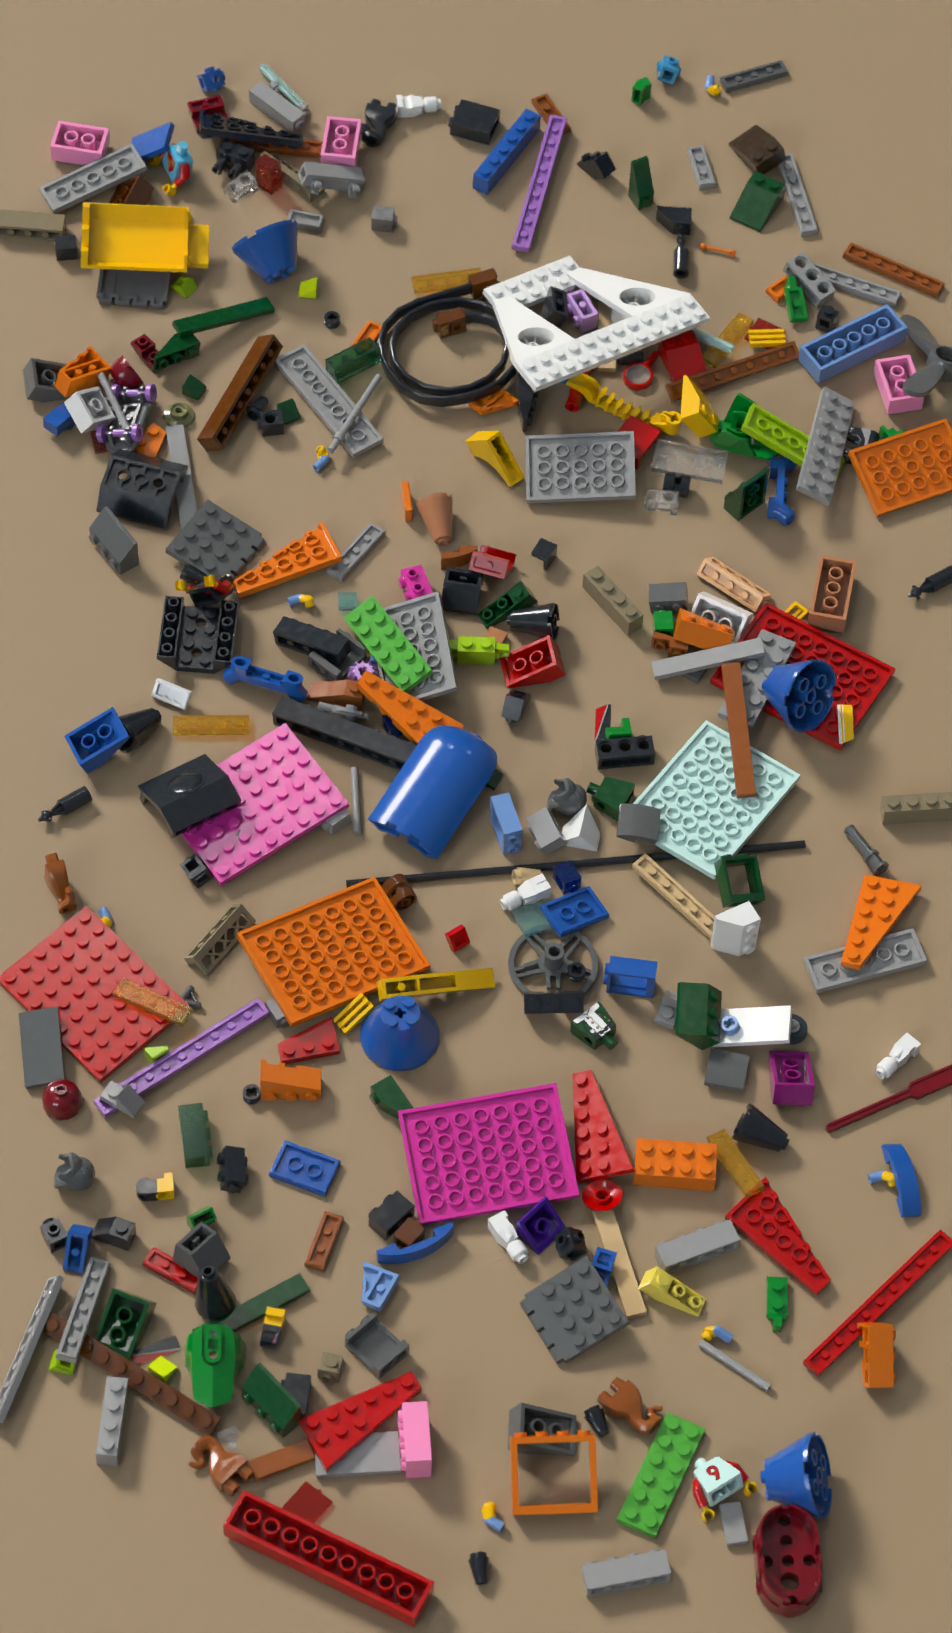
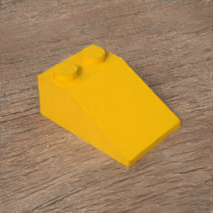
M687 375L683 376L680 419L698 438L717 433L719 424L717 414L705 394Z

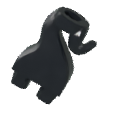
M372 99L370 103H367L365 108L366 124H362L361 139L366 145L378 147L384 142L385 130L390 128L396 121L395 103L389 102L387 106H381V102L377 99Z

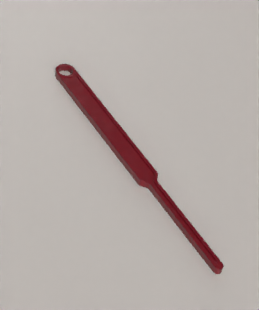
M952 1064L910 1082L908 1088L904 1091L828 1123L825 1128L826 1132H834L909 1098L919 1100L951 1086Z

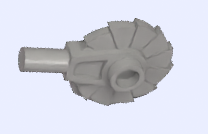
M319 702L317 709L343 716L352 722L355 719L363 720L369 716L359 712L357 706L349 704L343 707Z

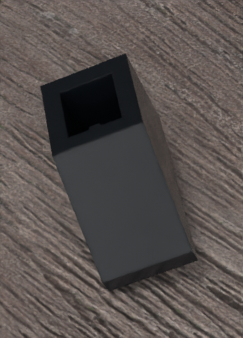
M596 151L593 154L588 152L581 156V160L577 162L578 167L595 180L603 179L616 170L607 151Z

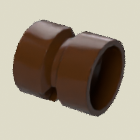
M403 874L391 876L382 885L384 892L398 911L409 908L417 900L416 894L409 886Z

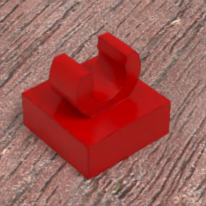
M459 925L445 933L447 942L453 952L470 943L466 928L463 925Z

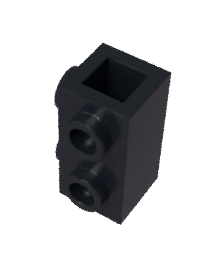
M225 1145L222 1152L218 1153L217 1164L219 1165L217 1181L220 1182V1190L228 1191L229 1193H240L242 1188L247 1185L248 1174H246L245 1168L248 1159L245 1156V1148Z

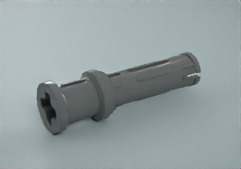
M853 824L847 826L844 833L864 856V862L871 866L875 875L884 873L889 864L882 860L878 850L873 849Z

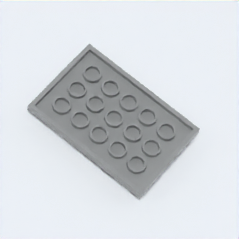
M634 431L525 436L527 504L636 499Z
M439 591L383 608L434 672L409 691L408 694L420 701H425L458 691ZM377 662L379 677L397 687Z

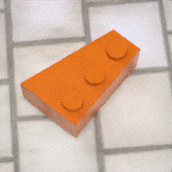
M89 346L83 354L80 353L77 359L70 361L59 370L55 388L66 398L72 396L77 391L102 386L97 375L103 372L108 380L111 366Z
M682 608L679 609L673 626L674 640L703 649L729 645L734 637V630L730 626L718 624Z
M261 1059V1099L267 1101L321 1100V1069L297 1065L296 1068L285 1067V1063L279 1062L278 1065L267 1064V1060Z
M882 1322L857 1323V1328L862 1329L863 1341H859V1348L864 1350V1360H861L863 1386L868 1388L894 1387V1382H896V1371L894 1370L896 1351L893 1349V1341L896 1339V1331L893 1328V1324Z

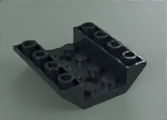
M118 449L111 455L102 479L96 511L100 513L107 506L116 517L167 529L172 515L171 504L179 482L183 483L188 465ZM123 473L129 475L126 479L119 478ZM156 482H162L163 486L156 488L154 487V484Z
M165 596L157 659L175 671L214 674L230 666L233 659L240 601L222 600L220 608L184 606V597ZM199 622H204L206 625L203 627H199L196 624ZM197 652L202 654L200 657L192 656L193 653Z

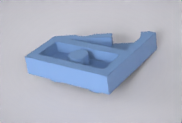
M364 1261L362 1304L381 1312L398 1284L400 1277L396 1273Z

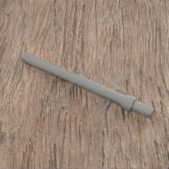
M380 374L375 375L340 431L335 433L332 438L333 441L327 449L328 452L334 453L338 445L343 443L349 428L381 381L382 376Z

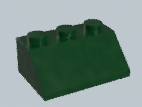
M679 982L677 987L675 1035L701 1050L719 1044L722 991L710 984Z
M259 1362L241 1386V1397L247 1405L251 1404L256 1409L255 1412L260 1419H265L269 1423L273 1433L279 1434L284 1438L299 1426V1419L302 1418V1405Z

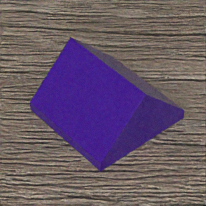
M544 1197L517 1222L516 1233L523 1243L536 1254H540L555 1240L554 1236L566 1226L548 1198Z

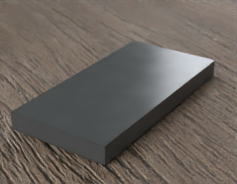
M52 1007L19 1013L25 1088L48 1086L55 1080L65 1079L59 1008Z

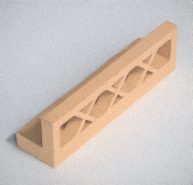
M714 557L704 558L696 573L754 612H758L763 602L770 600L772 594Z

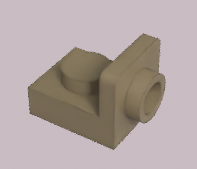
M323 1352L320 1366H318L317 1370L318 1378L326 1382H338L343 1356Z

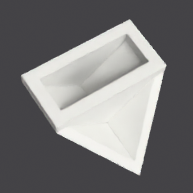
M586 804L563 826L562 834L567 842L565 846L597 852L601 833Z

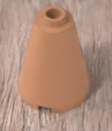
M445 492L428 494L427 499L423 501L420 498L417 501V509L434 542L440 546L449 544V541L452 540V495L447 496Z

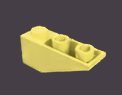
M658 1266L645 1272L638 1288L656 1301L697 1317L700 1315L706 1298Z

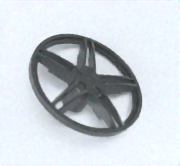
M543 925L525 932L516 940L509 954L508 969L512 982L522 994L523 992L532 991L526 988L519 978L546 973L547 993H551L550 978H556L555 993H559L561 974L567 975L569 965L574 963L568 960L567 957L580 941L587 947L591 955L592 970L585 968L586 975L583 980H587V982L578 991H583V995H585L593 986L598 973V957L591 942L580 932L571 933L561 944H547L537 933L555 930L551 925ZM530 936H532L533 939L537 942V944L544 950L543 953L539 950L537 945L531 940ZM575 937H576L577 940L575 941V943L571 945V947L568 949V951H567L566 953H564V949H565V948L575 939ZM527 939L540 958L515 968L514 959L516 952Z

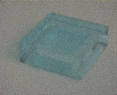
M338 592V611H353L357 608V592Z

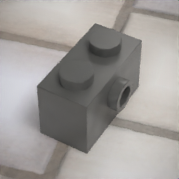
M686 582L649 584V606L651 613L660 610L679 612L680 608L688 611V589Z

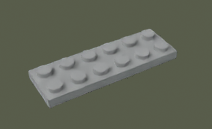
M130 144L39 187V190L52 212L57 214L147 171V166L133 144Z
M761 629L757 638L761 637L765 656L745 660L741 668L747 724L750 730H753L768 701L765 691L762 689L763 681L767 679L775 665L782 666L787 664L796 646V642ZM724 700L717 717L727 720Z
M913 928L885 935L880 945L876 946L871 957L861 970L841 967L845 946L803 958L816 994L922 966L927 963L926 956Z

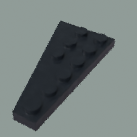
M200 109L199 132L204 137L211 138L215 136L224 140L231 138L237 139L240 142L254 141L257 144L270 143L273 146L286 145L290 148L303 146L302 134L286 130L277 132L271 126L266 125L265 128L257 127L255 122L235 117H228L226 119L220 116L221 114L214 112V115L205 113L206 110Z

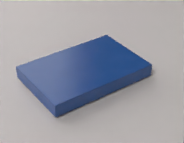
M169 122L132 138L131 144H133L143 161L168 151L175 125Z
M590 886L540 906L541 912L559 938L606 920L610 915Z
M284 1140L269 1172V1177L325 1197L338 1171L341 1160Z

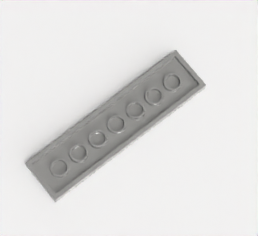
M303 344L276 358L274 364L332 434L335 435L336 432H339L356 405L306 345ZM360 411L341 445L352 458H355L382 444L383 437Z
M824 386L817 404L796 490L828 506L832 499L855 402Z

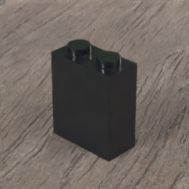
M461 99L459 105L455 106L454 116L450 117L448 122L450 135L489 145L500 122V110Z

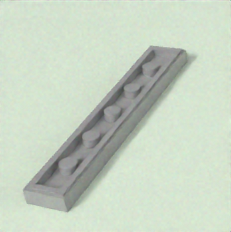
M793 153L785 154L786 159L777 166L782 181L786 184L785 190L800 236L817 235L818 228Z
M812 262L836 289L884 305L888 304L893 308H896L900 300L901 291Z
M760 637L652 661L651 664L655 680L718 667L722 663H736L763 657L765 652Z
M90 1257L58 1347L56 1359L76 1364L110 1267L109 1261Z

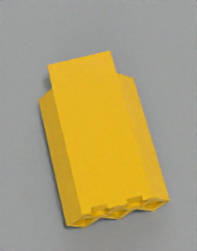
M83 202L81 268L187 273V268L208 269L209 225L188 224L192 223V213L189 212V207Z

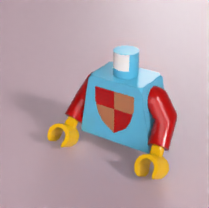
M186 142L171 144L167 152L147 159L153 160L149 163V165L158 166L162 159L161 163L173 185L165 184L163 187V191L169 196L176 194L177 187L180 188L183 184L190 183L193 159L188 151V144Z

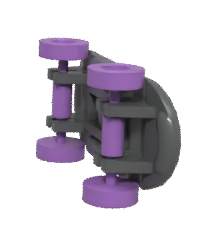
M119 384L111 386L129 426H126V429H123L116 413H114L116 419L111 422L109 431L106 424H99L97 426L98 442H105L107 450L111 454L118 449L133 452L139 445V442L142 441L146 421L152 404L157 398L155 384H147L146 387L140 386V388L134 390L123 387L124 392H122Z

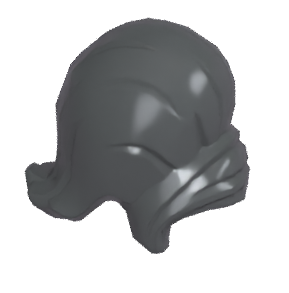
M569 778L554 780V783L559 788L550 793L547 808L550 811L554 809L565 815L577 814L586 805L587 795L584 788L575 784Z
M73 1152L59 1154V1159L65 1163L59 1165L55 1172L54 1188H65L76 1192L89 1188L95 1178L93 1163L89 1159L79 1157Z

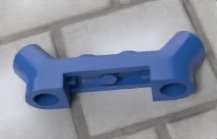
M784 456L780 458L771 457L769 479H776V496L769 497L767 518L777 519L782 525L787 526L793 522L795 512L784 503L787 502L788 492L784 491V487L788 486V476L785 475L796 468L797 464Z
M234 657L231 660V666L227 667L223 672V678L229 685L244 681L287 694L289 698L300 703L308 695V691L302 685L303 676L301 674L288 670L283 675L253 666L252 659L246 657Z

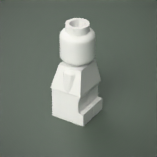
M396 95L397 118H413L422 114L423 110L425 112H436L438 109H441V99H437L435 96L425 97L422 100L421 96Z
M543 874L537 875L529 880L527 879L517 888V891L514 890L503 895V899L499 900L500 905L504 911L507 909L511 911L522 906V903L523 905L537 903L541 899L551 897V886Z
M906 1033L895 1043L889 1057H885L878 1063L875 1070L876 1075L880 1079L891 1077L899 1067L907 1063L911 1056L915 1057L919 1053L921 1043L909 1033Z
M505 1210L489 1218L487 1228L496 1242L507 1250L513 1261H517L518 1264L526 1262L529 1258L527 1255L528 1250L523 1242L518 1240V1235L513 1224L509 1223L508 1214Z

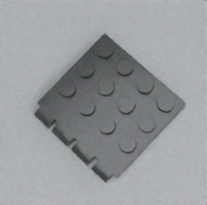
M100 269L96 297L99 299V304L112 305V301L115 300V305L129 307L130 302H133L132 307L147 308V304L150 303V309L163 310V305H167L172 272Z
M207 499L168 545L165 553L184 565L193 566L206 576L211 574L215 576L229 574L235 580V576L240 574L246 564L254 557L256 551H259L266 541L261 537L262 533Z
M587 1256L524 1294L525 1299L520 1302L526 1315H531L529 1320L536 1331H542L539 1336L547 1349L552 1348L549 1352L557 1364L564 1360L567 1364L630 1324Z

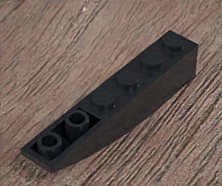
M518 373V412L522 432H526L527 426H531L533 415H531V411H535L536 401L534 399L538 398L539 391L534 392L521 374Z

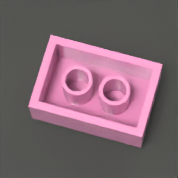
M327 116L321 150V163L356 167L362 133L361 119Z
M58 121L50 146L52 160L87 165L106 156L110 144L109 128Z
M910 355L875 361L873 374L887 415L922 409L924 397H912L902 390L904 382L916 372Z
M427 1401L402 1403V1410L398 1411L401 1471H405L406 1478L431 1477L432 1456Z

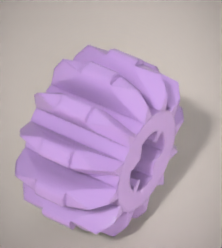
M363 660L360 664L355 661L354 666L349 668L347 679L359 681L366 670L378 677L379 673L376 665L372 666L371 661L367 664Z

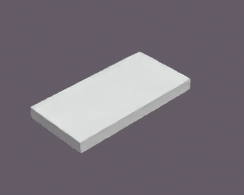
M772 1006L721 1009V1021L726 1016H735L740 1024V1030L737 1034L728 1036L723 1032L720 1023V1043L712 1047L790 1043L792 1007Z

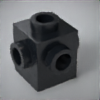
M565 1227L554 1236L560 1258L574 1261L588 1252L582 1230Z

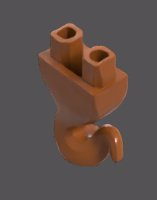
M57 853L48 854L45 856L47 863L45 864L44 880L57 899L58 912L60 914L71 913L76 910L77 904L75 902V894L68 885L65 862L63 859L59 860Z
M616 1377L610 1384V1388L616 1393L611 1396L606 1391H603L598 1396L597 1402L604 1408V1413L609 1417L628 1421L634 1430L641 1434H652L662 1421V1417L655 1412L662 1411L663 1407L657 1405L650 1406L646 1410L648 1420H644L642 1417V1398L638 1388L631 1381L627 1380L625 1382Z
M205 1435L201 1437L190 1450L193 1459L197 1463L191 1461L188 1465L194 1469H203L205 1467L206 1459L203 1454L207 1451L210 1452L209 1469L211 1480L221 1492L225 1491L234 1496L240 1489V1485L235 1480L240 1476L245 1482H248L254 1476V1471L248 1465V1460L240 1454L226 1452L219 1441L212 1436Z

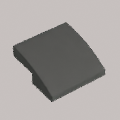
M620 804L616 837L631 842L639 839L656 844L658 841L661 809L640 804Z
M711 1048L704 1085L743 1092L750 1055Z

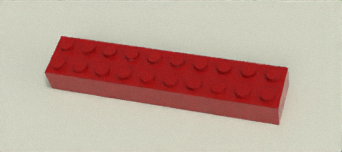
M245 1490L241 1493L223 1525L224 1536L414 1628L434 1592V1581Z

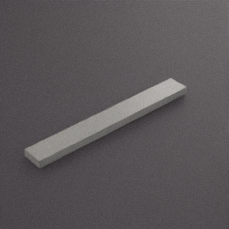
M183 425L165 426L170 461L188 465L183 483L179 482L176 490L182 530L197 512Z
M60 1275L47 1279L1 1387L0 1424L6 1418L64 1281V1278Z

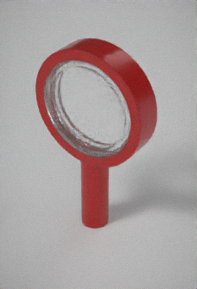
M653 351L644 363H631L625 367L623 382L628 388L641 391L651 386L653 371L650 366L659 356L658 352Z

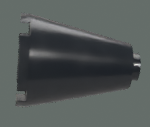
M556 603L513 610L507 616V625H510V628L541 638L550 635L553 640H556L559 627L556 626L557 621H560V615Z
M149 708L119 716L130 736L119 749L121 751L127 750L126 753L133 751L161 724L160 712L154 708Z
M749 1103L746 1107V1113L741 1115L734 1129V1135L731 1138L735 1141L779 1152L781 1149L785 1150L789 1143V1139H787L788 1134L758 1108Z
M206 1265L198 1272L195 1308L201 1317L209 1320H217V1317L228 1316L236 1305L235 1294L217 1267Z

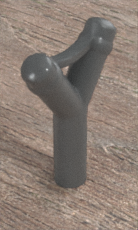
M189 985L180 997L190 1008L200 1009L201 1002L195 999L193 994L194 987ZM190 995H192V999H193L194 1001H192V1000H187V999L189 998Z

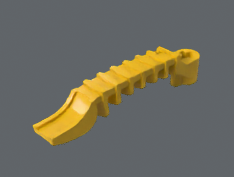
M583 373L569 378L566 382V385L581 392L588 402L595 404V407H600L605 412L612 413L613 416L621 417L622 420H627L631 415L669 435H676L680 431L681 414L676 411L656 412L653 416L650 415L651 410L649 409L642 412V406H638L635 409L632 407V402H629L627 405L624 404V398L614 399L616 395L614 392L609 396L606 395L608 390L606 386L599 391V382Z

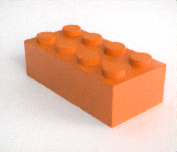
M636 1138L634 1160L636 1172H634L633 1185L714 1191L717 1144Z

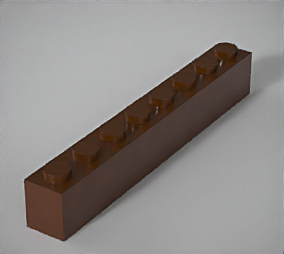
M274 334L257 337L198 436L197 440L206 452L223 450L282 350L283 346Z

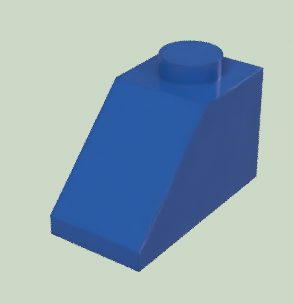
M78 1224L71 1226L67 1235L63 1270L83 1274L91 1247L93 1227Z

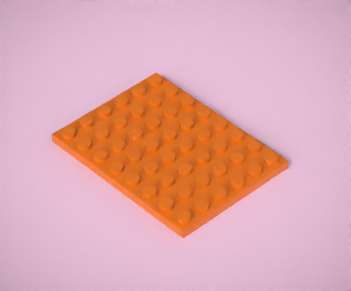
M375 877L237 932L236 936L291 1027L351 1003L360 993L367 996L377 992V981L380 979L417 975L429 970L431 966Z

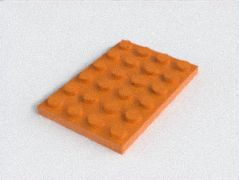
M946 418L848 452L876 517L952 492V430Z

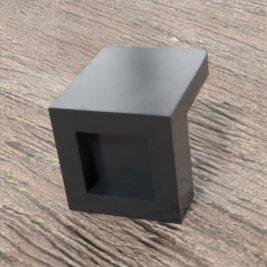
M55 236L57 261L78 260L76 236Z
M540 538L531 555L544 561L543 569L546 571L557 555V544Z

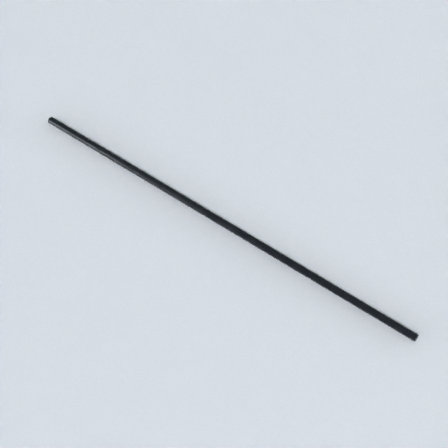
M805 840L744 845L737 854L805 848L806 845ZM668 852L647 854L654 861L678 859ZM644 854L404 875L407 882L511 874L517 867L546 871L634 863ZM391 876L377 877L376 879L380 885H383ZM370 878L346 880V887L348 888Z

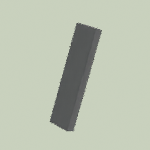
M780 60L720 77V83L725 92L729 93L788 76V70L783 61Z

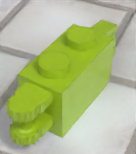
M458 636V640H449L452 658H457V664L492 665L495 663V659L499 657H509V644L496 642L495 637Z

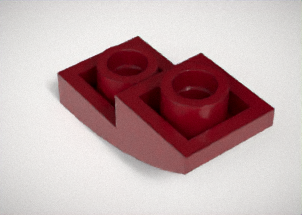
M143 334L133 340L131 346L152 372H155L152 370L154 357L159 351L156 349V344L146 334Z

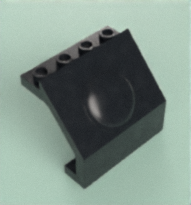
M206 754L138 785L141 791L140 801L142 804H146L148 799L161 813L169 828L168 833L171 839L239 807L242 801L228 775Z

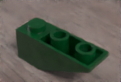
M177 333L174 334L154 357L152 370L164 369L167 366L198 356L201 342L194 334L179 337Z
M520 581L477 615L484 626L489 628L506 621L511 611L532 607L538 601L531 590Z

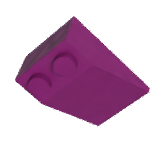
M769 1050L772 1104L812 1105L815 1084L809 1053Z

